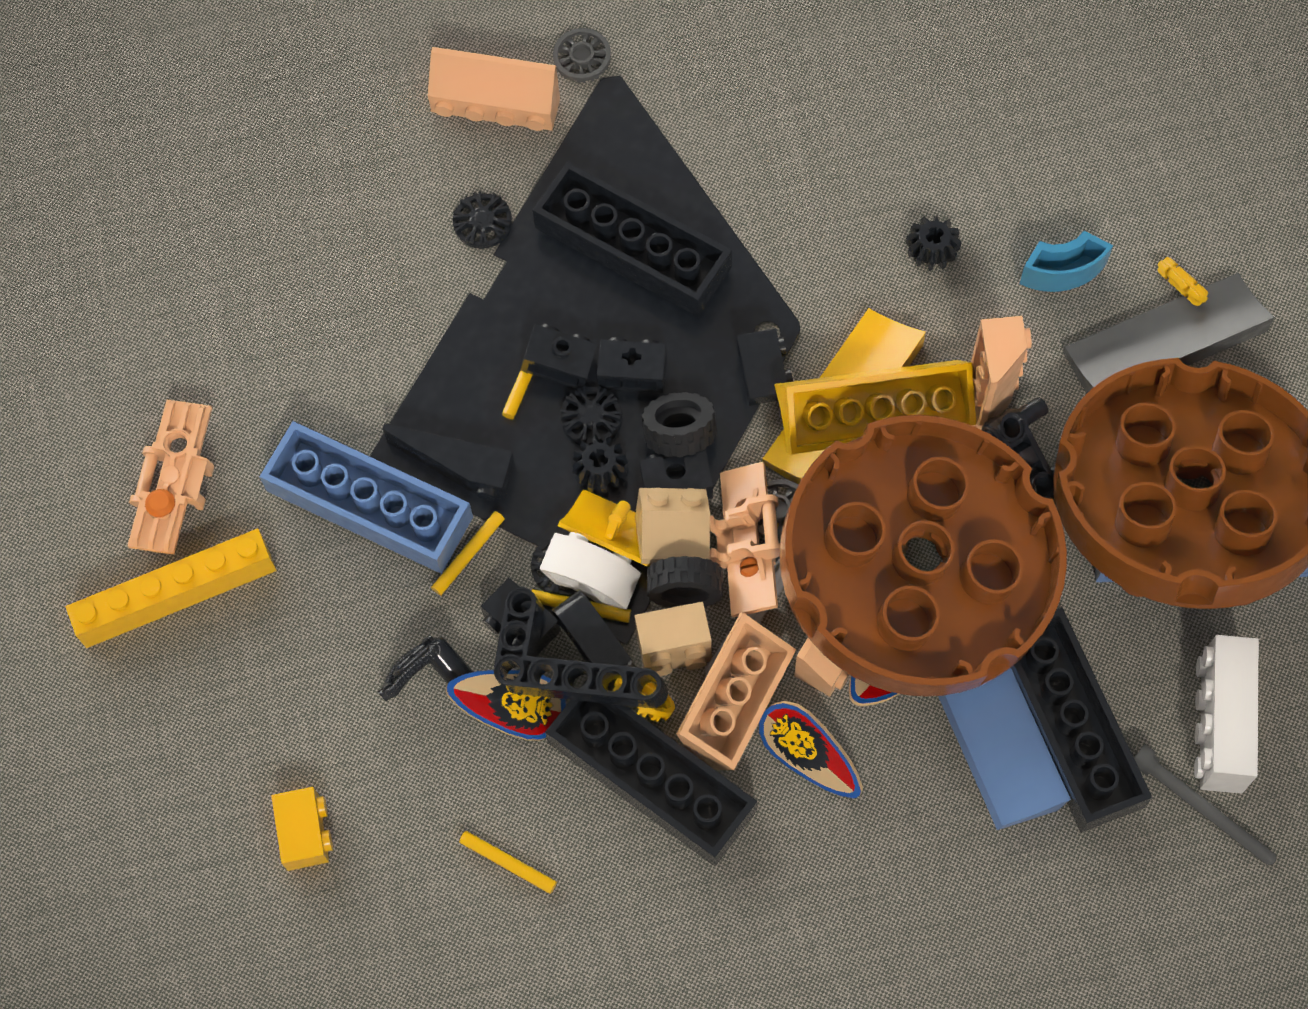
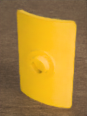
M583 490L570 511L559 521L558 526L569 532L581 534L589 541L641 564L635 523L636 512L630 510V504L626 501H620L616 504L587 490Z

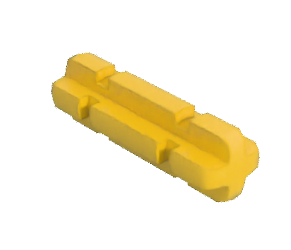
M1166 257L1158 263V273L1165 279H1168V282L1183 296L1188 297L1187 299L1194 306H1200L1208 300V291L1201 284H1197L1198 282L1181 266H1178L1179 264L1171 257Z

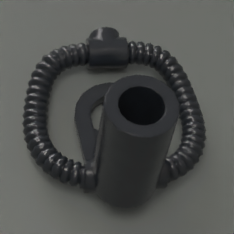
M428 635L421 644L407 651V654L405 653L404 656H401L396 661V664H394V667L391 668L388 676H386L382 688L377 692L387 702L390 698L397 696L407 682H409V679L428 665V663L447 684L461 675L472 673L473 670L444 637L433 638L431 635Z

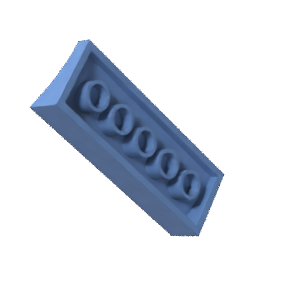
M1011 668L994 680L961 693L938 696L997 830L1056 812L1071 800Z

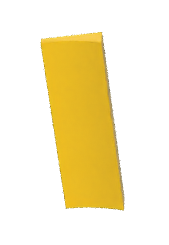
M868 308L820 378L910 366L924 345L926 332L893 321ZM783 429L763 457L762 462L768 468L799 485L811 464L824 450L798 454L787 453Z
M953 360L774 384L783 421L786 451L789 454L825 450L836 440L848 443L861 437L868 423L897 416H938L969 425H976L972 362Z

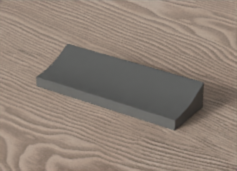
M1236 273L1205 286L1204 288L1208 291V300L1200 306H1194L1187 299L1188 297L1182 296L1064 347L1063 353L1087 394L1097 384L1111 375L1144 362L1179 358L1184 364L1189 366L1268 332L1275 317L1253 295L1240 274Z

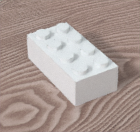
M1215 635L1209 646L1204 647L1203 655L1197 658L1196 676L1201 677V690H1197L1195 707L1196 710L1201 711V723H1197L1195 728V744H1200V757L1195 759L1194 777L1200 779L1199 790L1242 794L1258 776V638Z

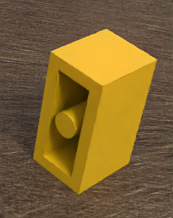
M314 787L271 795L281 864L286 870L290 871L329 863L328 851H333V842L330 830H324L323 817H328L325 797H319Z

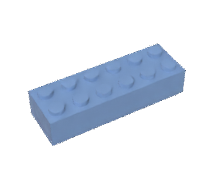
M292 421L259 476L267 492L441 574L473 519L469 502Z

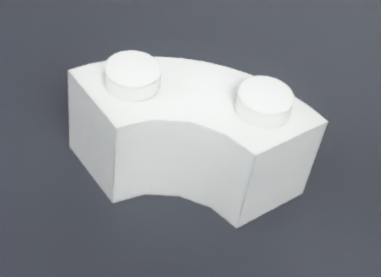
M570 532L569 536L554 533L540 566V570L555 584L575 591L580 590L596 603L621 609H627L641 575L636 568L630 565L631 559L616 552L612 554L605 549L588 543V539L585 536L575 532Z

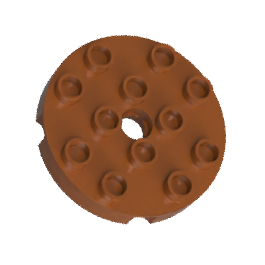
M1179 358L1144 362L1121 370L1101 381L1078 402L1064 426L1059 443L1053 478L1055 503L1062 525L1079 552L1102 574L1120 585L1125 592L1132 596L1146 597L1157 602L1196 609L1229 608L1248 605L1270 596L1292 583L1307 569L1308 410L1283 388L1256 373L1231 364L1213 361L1209 366L1194 368L1184 364ZM1203 475L1213 486L1203 489L1192 488L1182 483L1177 476L1183 479H1196Z
M907 415L881 419L868 423L861 437L848 443L836 440L811 464L802 477L788 508L780 539V569L785 594L799 625L811 642L837 667L854 678L871 686L903 695L928 697L961 693L994 680L1009 670L1032 647L1053 618L1061 599L1067 569V549L1059 513L1053 499L1040 496L1032 488L1030 483L1032 468L1009 446L991 434L969 424L938 416ZM912 538L927 539L935 544L936 550L942 557L943 562H940L931 571L919 570L906 560L902 546H905Z

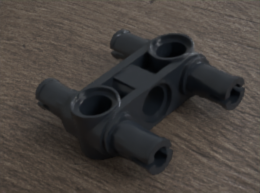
M1037 397L1019 409H1008L999 416L989 418L981 430L999 439L1019 454L1032 468L1030 483L1034 491L1036 485L1037 494L1044 498L1054 499L1053 478L1055 464L1051 467L1049 466L1029 429V425L1048 414L1049 410L1045 401Z

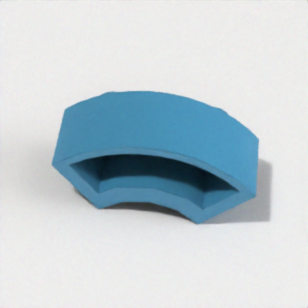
M1083 231L1077 239L1066 244L1051 245L1039 241L1024 266L1020 284L1031 289L1047 292H1060L1080 287L1091 281L1103 270L1108 262L1113 245L1086 231Z

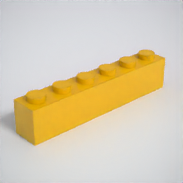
M257 528L65 607L76 637L86 648H89L277 570L267 544Z

